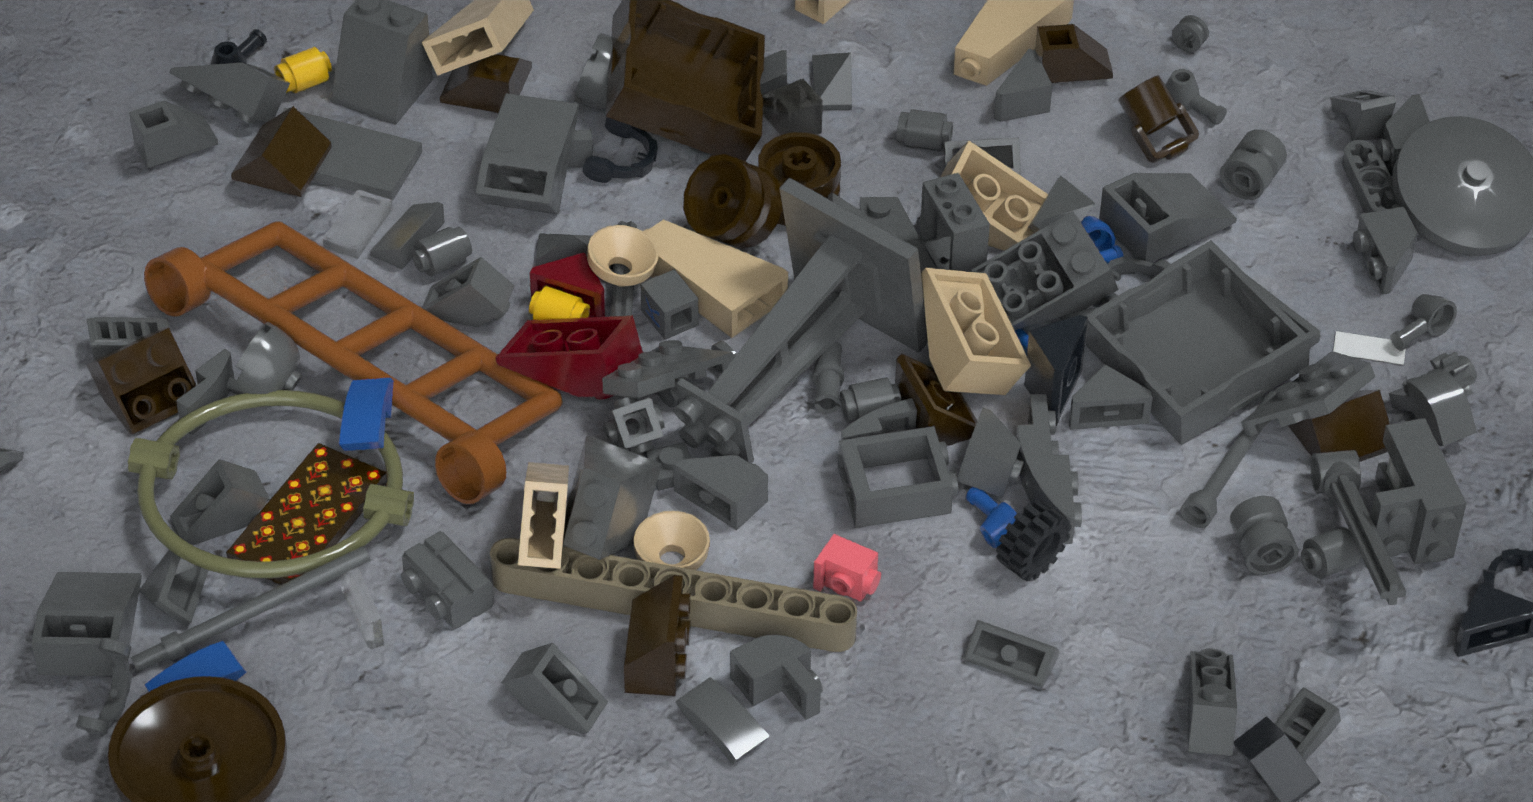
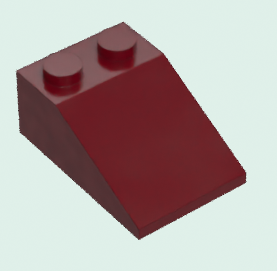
M633 315L527 320L495 359L499 366L574 396L594 397L595 399L603 400L614 395L603 394L602 378L618 370L619 365L636 360L643 351Z

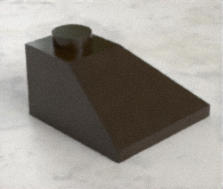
M494 54L454 69L442 91L440 103L499 113L506 93L520 95L532 69V62Z

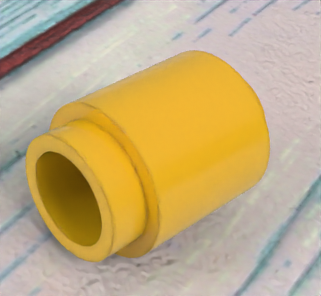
M311 47L283 58L280 64L274 66L275 75L290 83L286 93L290 91L298 93L326 82L329 79V72L332 71L328 55L324 51L320 52L316 47Z
M545 286L541 292L536 291L532 296L529 313L533 314V320L588 318L590 305L583 303L580 297Z

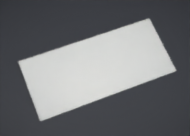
M1336 331L1333 352L1351 357L1404 365L1406 348L1398 350L1390 339Z

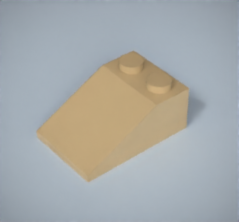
M968 141L947 163L941 177L954 173L960 174L990 223L988 246L1005 251L1035 233L1028 226L1048 194L971 141Z
M925 268L921 274L929 359L943 390L1006 395L1029 369L1031 364L987 274Z

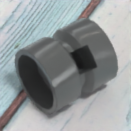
M1254 129L1247 132L1220 169V178L1223 185L1234 196L1241 199L1254 200L1259 198L1286 162L1287 152L1285 146L1279 138L1265 130Z
M1256 496L1243 501L1234 508L1230 515V523L1240 544L1245 563L1251 572L1261 575L1273 574L1284 570L1294 562L1298 556V547L1291 530L1287 528L1288 522L1279 500L1271 496Z

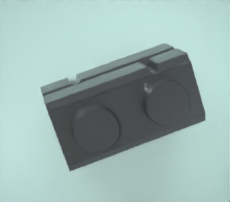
M439 531L425 539L423 544L418 543L404 551L402 555V581L410 593L416 594L419 592L425 599L429 612L436 620L443 618L452 628L457 629L471 621L473 616L477 617L492 608L494 604L492 582L444 532Z

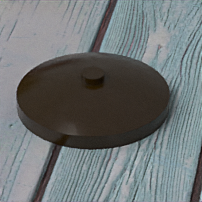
M210 676L175 680L163 684L140 697L120 717L112 732L108 748V763L112 781L123 802H264L277 787L287 761V743L284 726L277 710L270 701L255 689L241 682Z

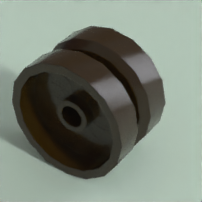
M790 132L774 137L763 146L758 155V167L768 170L778 180L780 187L791 178L825 198H828V195L831 193L840 197L841 156L834 144L827 139L807 132ZM782 206V212L777 224L786 226Z
M726 154L711 156L699 164L689 177L684 191L683 210L688 224L696 233L740 249L755 247L766 240L777 226L782 212L780 185L778 180L766 169Z

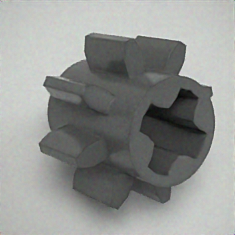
M1445 352L1430 360L1434 368L1431 371L1439 368L1447 371L1460 384L1466 397L1473 394L1469 385L1475 383L1477 373L1473 363L1467 357L1458 356L1457 352L1449 355Z

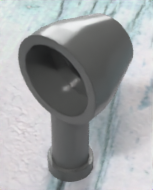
M1178 69L1172 72L1165 86L1176 104L1181 103L1186 111L1194 109L1210 118L1213 123L1220 124L1226 116L1227 109L1221 105L1217 106L1200 96L1198 84L1191 71Z
M1420 295L1414 301L1411 309L1416 320L1402 330H1397L1391 334L1390 338L1393 345L1398 350H1404L1408 347L1409 343L1426 332L1432 336L1444 334L1452 326L1456 318L1457 307L1455 303L1442 296Z

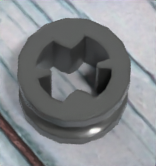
M1194 15L1184 16L1172 30L1173 41L1186 52L1197 51L1209 37V30L1205 22Z

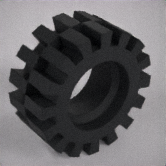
M1038 500L1033 501L1032 506L1028 504L1024 507L1022 514L1018 512L1014 516V523L1007 525L1005 529L1008 531L1006 534L1001 535L999 541L1002 544L997 546L996 549L998 553L996 556L997 560L1026 581H1031L1032 578L1034 580L1039 578L1040 571L1042 573L1048 571V565L1050 563L1054 564L1057 561L1056 555L1058 552H1063L1066 547L1063 543L1070 538L1068 533L1071 530L1069 519L1042 500L1040 502Z

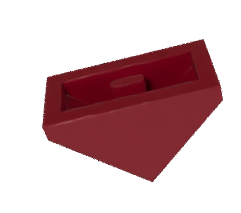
M584 252L532 267L529 272L531 299L536 291L541 292L545 286L582 298L583 303L590 305L589 317H605L604 287L598 276L590 268Z

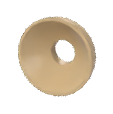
M625 225L607 226L598 230L590 238L587 248V260L592 271L602 280L619 287L633 286L646 281L653 274L659 258L657 246L651 237L637 228ZM612 264H622L628 267L630 272L624 275L616 274L609 269V266Z
M663 511L653 514L638 526L634 535V550L638 560L697 570L703 565L707 559L710 547V537L706 526L695 516L680 511ZM672 551L678 552L684 557L677 564L664 563L660 558L663 554Z

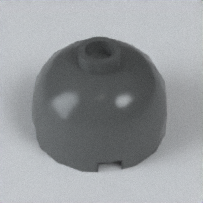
M600 33L592 49L596 50V53H593L590 59L586 61L574 102L599 110L606 109L609 62L612 53L611 36Z
M265 323V332L260 329L256 333L235 366L242 370L237 380L230 377L226 389L236 395L243 393L267 394L277 390L293 391L302 377V374L296 371L300 361V354L293 339L273 324Z

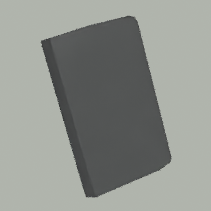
M439 202L413 204L370 250V255L403 269L412 259L415 242L435 233L445 222L443 204Z
M977 620L963 660L1043 688L1058 659L1060 651L1057 647Z

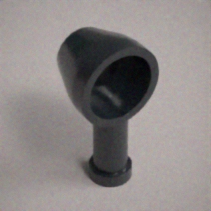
M254 29L250 32L249 37L238 47L233 42L219 43L214 49L210 65L228 63L247 64L246 59L255 50L267 43L265 34L259 29Z

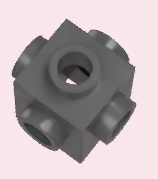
M626 397L613 402L615 409L605 414L607 422L603 423L608 443L616 444L617 447L625 450L629 449L630 452L635 454L654 449L652 441L664 436L662 429L665 428V424L659 407L657 405L653 406L651 397L638 401L637 398ZM626 420L636 422L638 429L635 434L628 433L625 424Z

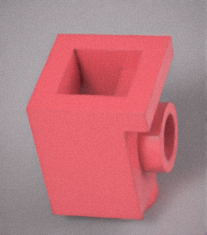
M833 534L814 561L813 589L821 592L824 586L839 595L849 596L862 602L867 594L872 595L876 591L881 579V572L877 571L878 552Z

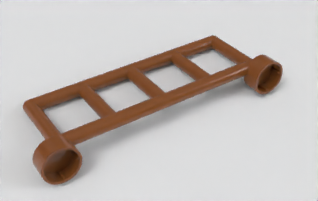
M280 221L272 222L201 258L188 248L177 247L153 258L145 267L144 281L147 292L153 303L169 316L178 317L205 304L210 298L212 291L261 323L269 322L291 337L296 345L352 380L392 378L394 381L392 405L450 441L438 450L435 458V468L439 481L448 494L464 504H474L495 492L504 484L507 473L506 464L498 445L554 413L562 405V396L554 388L497 365L495 359L498 355L497 353ZM276 246L320 272L269 299L226 273V271ZM342 287L387 313V315L338 341L333 340L292 314ZM410 328L456 356L407 385L360 357L362 354ZM480 371L527 400L479 429H475L429 399Z

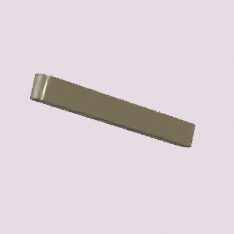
M517 538L500 539L490 549L492 583L495 588L504 593L630 615L632 599L673 575H682L683 593L691 594L689 619L683 620H691L692 627L753 638L766 635H784L801 641L809 648L831 652L846 651L856 641L857 607L853 601L843 596L613 555L599 560L567 547H562L561 569L518 565L520 539Z

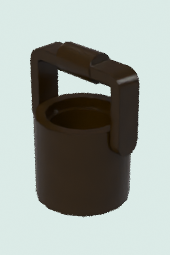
M1159 75L1142 82L1118 99L1133 125L1131 127L1133 137L1147 160L1151 163L1158 162L1163 158L1170 160L1187 151L1188 145L1199 137V131L1185 107L1181 103L1176 104ZM1178 119L1188 136L1185 138L1180 137L1156 152L1147 136Z

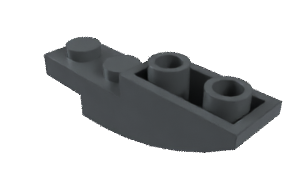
M1030 394L1028 425H1017L1016 439L1021 443L1016 459L1023 461L1019 476L1031 504H1033V501L1038 500L1040 502L1042 500L1069 519L1071 530L1068 533L1070 538L1064 544H1073L1074 527H1081L1082 525L1081 502H1074L1073 496H1078V472L1070 470L1069 455H1059L1058 441H1051V435H1055L1056 415L1055 411H1048L1047 395Z

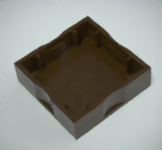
M622 0L613 15L612 53L609 62L606 117L715 156L726 154L746 161L762 137L763 98L760 81L764 71L765 35L717 17L697 13L672 0Z

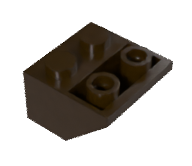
M170 328L152 332L86 364L104 402L131 435L178 413L176 400L196 386Z
M673 575L632 599L624 660L625 693L676 696L678 679H686L687 654L683 653L686 651V646L690 645L691 620L683 619H689L691 594L683 593L682 575Z

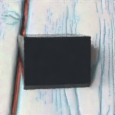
M1083 315L1029 331L1027 358L1031 366L1025 372L1024 386L1030 394L1047 395L1048 411H1055L1056 426L1082 372L1088 317Z

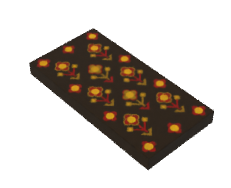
M317 443L227 550V558L259 562L280 561L307 556L336 545L362 514L366 492L370 484L384 486L387 483L386 471ZM303 574L266 579L282 585Z

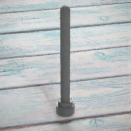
M1276 392L1267 393L1258 408L1275 396ZM1243 428L1203 490L1193 492L1187 497L1180 509L1181 515L1187 523L1197 528H1204L1210 524L1217 513L1216 498L1262 429L1256 435L1246 436Z

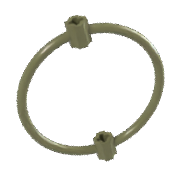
M277 390L267 394L243 393L211 402L175 422L157 441L135 438L130 447V455L127 461L129 472L139 474L137 488L138 503L142 516L154 536L168 550L195 566L212 572L242 578H281L304 574L367 545L383 530L387 523L408 526L414 505V492L402 490L403 469L401 459L394 443L385 432L384 448L378 450L385 463L386 486L370 484L363 507L364 518L369 519L368 522L350 537L334 546L307 556L288 560L243 561L214 555L201 550L180 538L170 529L158 511L154 495V482L156 477L171 480L174 478L180 457L179 446L175 444L186 434L210 420L250 408L266 406L300 407L321 411L342 419L344 402L302 391Z

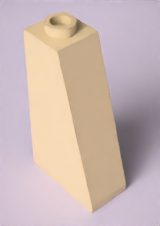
M474 0L424 39L422 44L437 76L502 52L534 11L530 0Z
M987 0L955 47L954 75L986 86L1019 62L1028 49H1035L1037 26L1068 24L1072 19L1074 0Z
M663 219L650 229L643 231L651 237L658 249V262L650 277L660 276L675 269L698 297V313L731 338L769 313L788 289V271L784 268Z
M528 462L518 565L561 569L569 465Z

